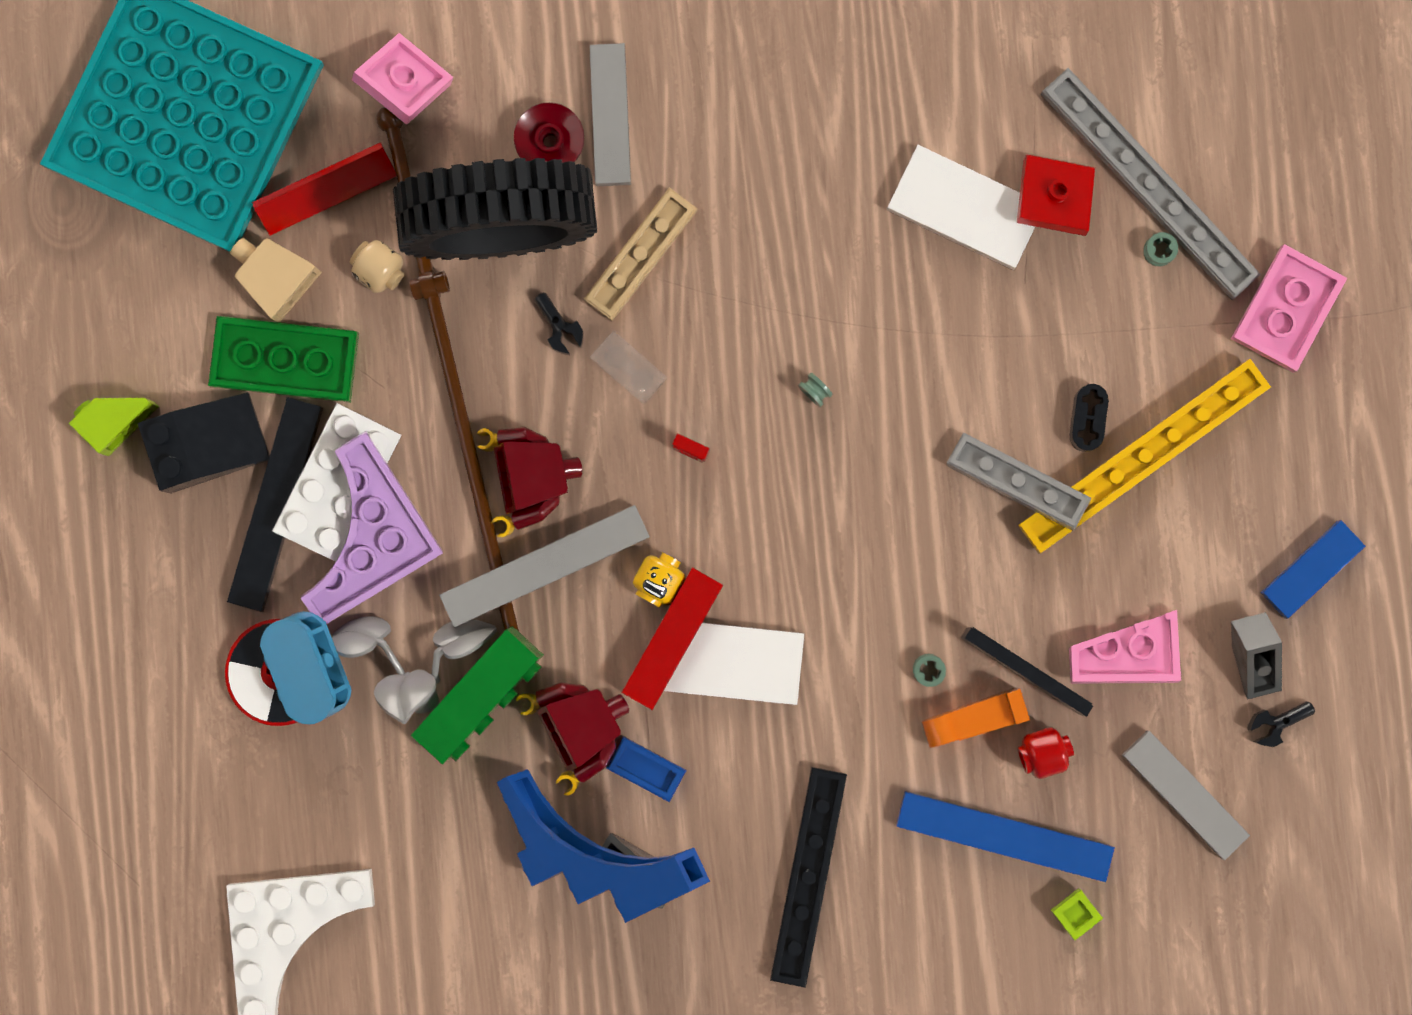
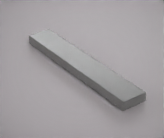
M633 505L450 589L439 596L455 628L637 544L650 536L636 506Z

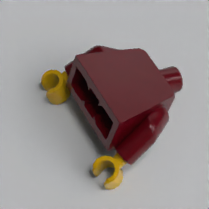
M526 427L501 429L496 434L489 429L482 428L477 432L480 436L490 435L491 439L487 445H479L477 447L486 452L494 450L505 513H512L511 518L502 515L492 520L491 523L503 520L507 524V530L496 535L497 537H506L512 534L514 528L522 529L543 521L559 506L560 496L568 493L566 480L582 477V464L579 457L562 459L559 444L549 443L546 436Z
M560 682L538 690L536 695L529 693L517 696L516 701L525 698L530 700V709L520 714L531 715L537 711L567 770L556 780V784L562 779H569L572 782L573 787L565 791L564 795L569 796L573 794L579 782H586L607 766L616 749L615 739L621 735V730L616 720L629 713V706L621 694L605 701L599 689L589 691L584 685Z

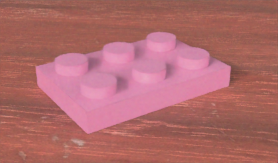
M1285 244L1282 245L1231 339L1293 373L1298 371L1347 278Z

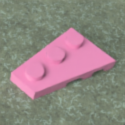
M1177 610L1071 646L1069 648L1071 684L1179 683L1181 681Z

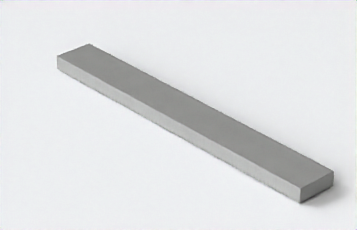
M1069 68L1042 91L1041 95L1232 300L1261 275Z

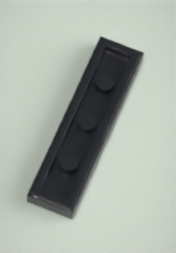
M966 628L961 636L962 640L1079 715L1087 717L1092 710L1093 703L976 628Z

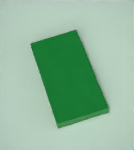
M217 316L208 386L351 403L359 332Z

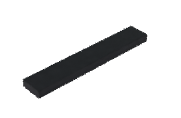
M289 397L286 399L227 599L228 603L264 612L285 541V537L272 530L309 459L323 411L321 406Z
M811 767L770 981L806 988L847 778L846 773Z

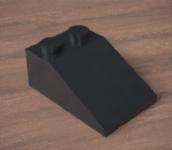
M248 392L179 409L137 423L159 491L172 494L266 462L270 457L250 393Z

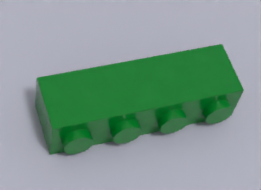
M513 626L506 629L411 736L442 765L450 760V758L456 762L469 749L470 745L466 741L474 732L480 736L494 721L490 714L498 706L503 709L506 708L517 696L518 693L514 688L522 679L528 683L539 672L542 666L538 664V661L544 654Z

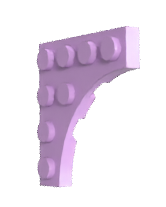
M367 431L335 449V453L347 476L352 500L350 529L346 543L333 567L313 588L301 595V600L309 612L321 617L326 624L443 554V550Z

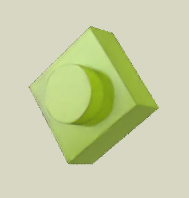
M1079 888L1051 909V912L1075 941L1103 919Z

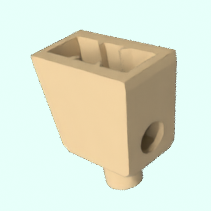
M241 238L230 251V254L243 264L236 272L235 278L264 312L277 323L282 321L322 273L309 261L268 238L264 239L257 248L245 238Z

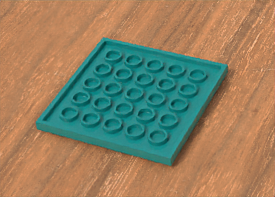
M118 0L40 165L230 252L246 231L255 212L252 202L261 199L324 67V63L319 59L189 0Z

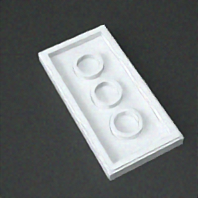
M917 145L887 207L888 211L1012 270L1016 268L1035 226L1017 223L1019 192L920 145Z
M702 623L664 691L797 705L804 634Z

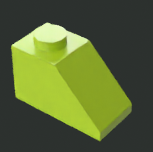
M94 398L92 401L87 400L78 406L74 411L75 417L69 424L99 454L110 456L138 428L137 423L145 421L159 406L147 398Z

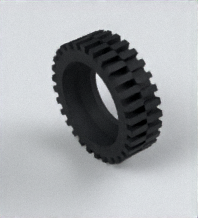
M515 158L513 161L506 162L504 159L493 160L492 163L477 161L467 166L456 164L451 165L450 169L441 167L433 169V173L421 172L417 174V177L410 176L405 178V181L398 182L397 186L393 188L399 249L402 253L405 252L406 255H414L417 258L437 259L441 257V260H451L454 258L469 260L470 258L488 259L493 256L503 258L513 254L520 256L527 255V252L539 253L545 252V249L555 250L562 248V245H574L576 242L585 241L587 238L594 236V233H597L590 169L588 167L585 168V165L582 164L575 165V162L572 161L562 163V160L558 159L545 162V158H535L531 161H526L525 158Z

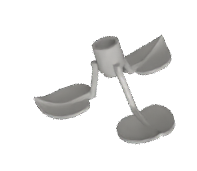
M366 616L349 621L333 633L332 640L338 655L347 658L365 655L371 652L376 645L384 650L398 674L382 679L374 689V696L379 706L388 715L406 724L414 712L427 713L434 710L439 704L436 684L440 682L438 673L441 656L444 654L448 659L467 656L485 644L497 632V628L492 624L473 619L455 628L452 622L442 626L433 636L434 645L438 648L434 651L432 674L427 673L425 670H415L411 673L404 672L389 645L383 640L391 632V627L382 618Z

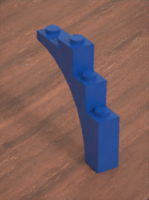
M528 769L507 776L497 782L503 800L515 821L518 833L526 845V849L517 853L531 886L564 873L568 887L573 893L577 904L610 890L615 900V905L626 923L710 882L695 848L670 856L650 858L631 856L602 847L578 833L558 815L542 795Z

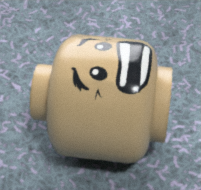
M374 240L370 243L364 241L355 250L350 259L352 276L372 292L380 293L387 288L394 290L404 277V273L400 271L403 265L402 256L380 240Z

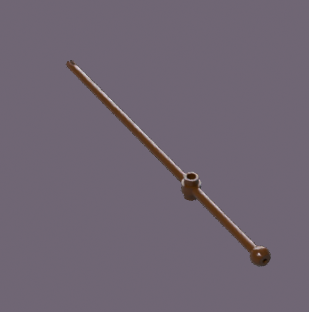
M383 107L376 115V122L378 127L387 134L398 182L405 181V178L411 175L400 133V128L404 122L387 108ZM416 257L420 274L419 278L409 280L410 289L415 300L424 298L427 303L490 571L503 566L494 524L491 523L492 515L440 301L441 293L450 292L449 282L445 271L438 273L433 271L431 259ZM512 601L500 606L499 610L504 631L512 626L519 631Z

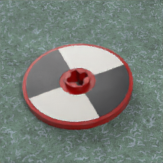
M280 619L265 620L245 630L232 645L225 665L226 686L235 705L252 720L271 726H285L297 723L286 714L284 706L278 698L277 688L270 670L264 662V655L260 647L261 638L266 628Z

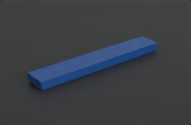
M904 791L896 822V827L1102 882L1107 881L1115 847L907 791Z

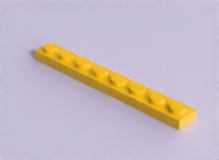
M1248 359L1071 486V488L1091 497V501L1077 527L1270 389L1271 386L1253 361ZM1037 512L1018 524L1038 554L1044 552L1072 531Z

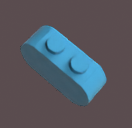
M303 611L270 624L262 635L260 647L264 655V662L270 670L277 688L278 698L282 702L286 714L296 722L315 724L341 711L350 699L351 686L326 622L314 613Z

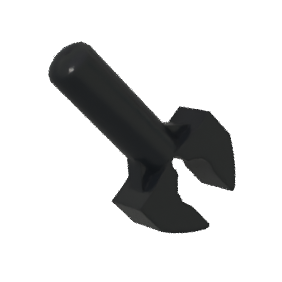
M547 293L538 294L534 300L553 329L552 337L547 339L553 350L564 355H570L562 343V331L573 335L579 347L582 348L584 331L578 321L572 324L565 322Z
M1308 701L1276 717L1270 715L1268 710L1263 709L1252 716L1247 730L1252 731L1262 724L1272 726L1269 729L1268 735L1253 742L1263 746L1275 747L1283 743L1280 737L1283 729L1314 715L1315 708Z

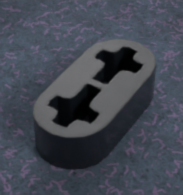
M1088 384L1080 388L1074 397L1069 436L1072 446L1082 452H1090L1098 448L1104 439L1109 399L1106 390L1100 385ZM1092 391L1094 392V397L1100 399V404L1093 406L1092 415H1087L1088 403L1082 402V397H1086ZM1086 421H1091L1090 433L1095 434L1096 438L1089 441L1088 445H1085L1083 438L1078 437V432L1085 430Z

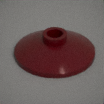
M541 103L529 108L519 118L514 130V146L518 156L525 158L526 161H531L535 158H545V162L552 159L562 160V163L567 161L575 162L583 150L584 130L579 118L569 108L557 103ZM552 135L557 139L555 145L546 146L544 139Z

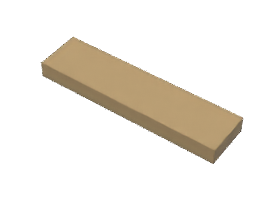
M669 187L584 297V301L610 321H613L695 215L697 208Z

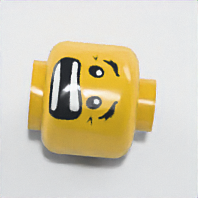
M663 552L659 558L653 555L646 556L633 578V585L637 589L635 594L659 608L662 603L672 604L686 579L685 574L678 569L681 562Z

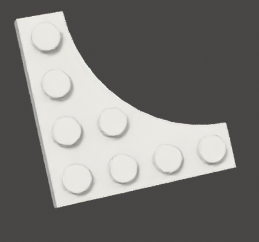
M372 869L226 885L238 1015H278L279 995L285 971L302 944L312 933L330 920L342 914L375 905Z

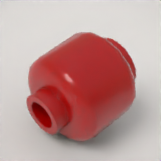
M1053 727L1026 734L1022 739V746L1017 747L1025 773H1032L1038 779H1044L1067 771L1069 757L1074 756L1073 746L1068 735L1061 737L1058 730Z

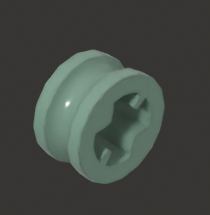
M1164 232L1154 234L1146 241L1143 248L1144 257L1149 264L1159 267L1170 263L1178 253L1177 240L1172 235ZM1155 241L1157 245L1162 241L1167 244L1165 249L1169 254L1167 258L1165 254L1161 257H1157L1154 254L1156 252V247L1153 246Z
M813 373L808 375L806 383L801 382L798 385L802 392L818 407L824 404L823 399L825 397L830 398L833 395L830 389Z
M924 654L915 660L913 674L920 684L926 687H934L944 680L946 667L938 656ZM926 661H934V667L939 670L936 678L931 675L932 680H925V674L920 671L923 663L926 666L928 665Z

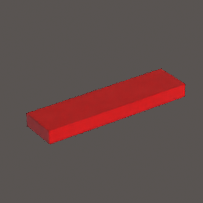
M380 142L252 202L265 229L271 236L396 177V172Z
M692 567L621 693L653 711L721 591L723 584Z

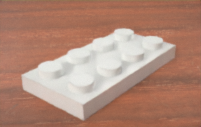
M336 403L272 531L336 562L349 533L352 500L347 476L335 453V449L367 431L386 463H388L401 435Z

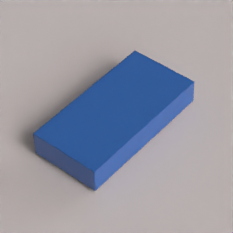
M624 736L606 768L668 802L671 801L686 772V769Z

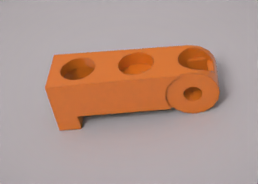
M1012 688L922 721L929 748H933L1013 724L1017 725L1030 721L1021 689Z

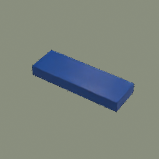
M1339 520L1260 593L1284 619H1288L1366 546L1342 520Z

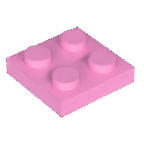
M399 33L354 71L352 80L407 125L451 85L453 77Z

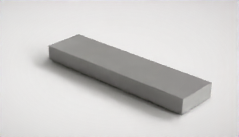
M625 43L590 45L596 186L631 185Z
M964 432L947 461L948 467L1072 531L1076 529L1091 501V497Z
M1147 730L1122 754L1222 860H1226L1250 836L1150 731Z

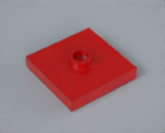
M1026 155L1023 161L1017 223L1086 236L1090 227L1095 168Z

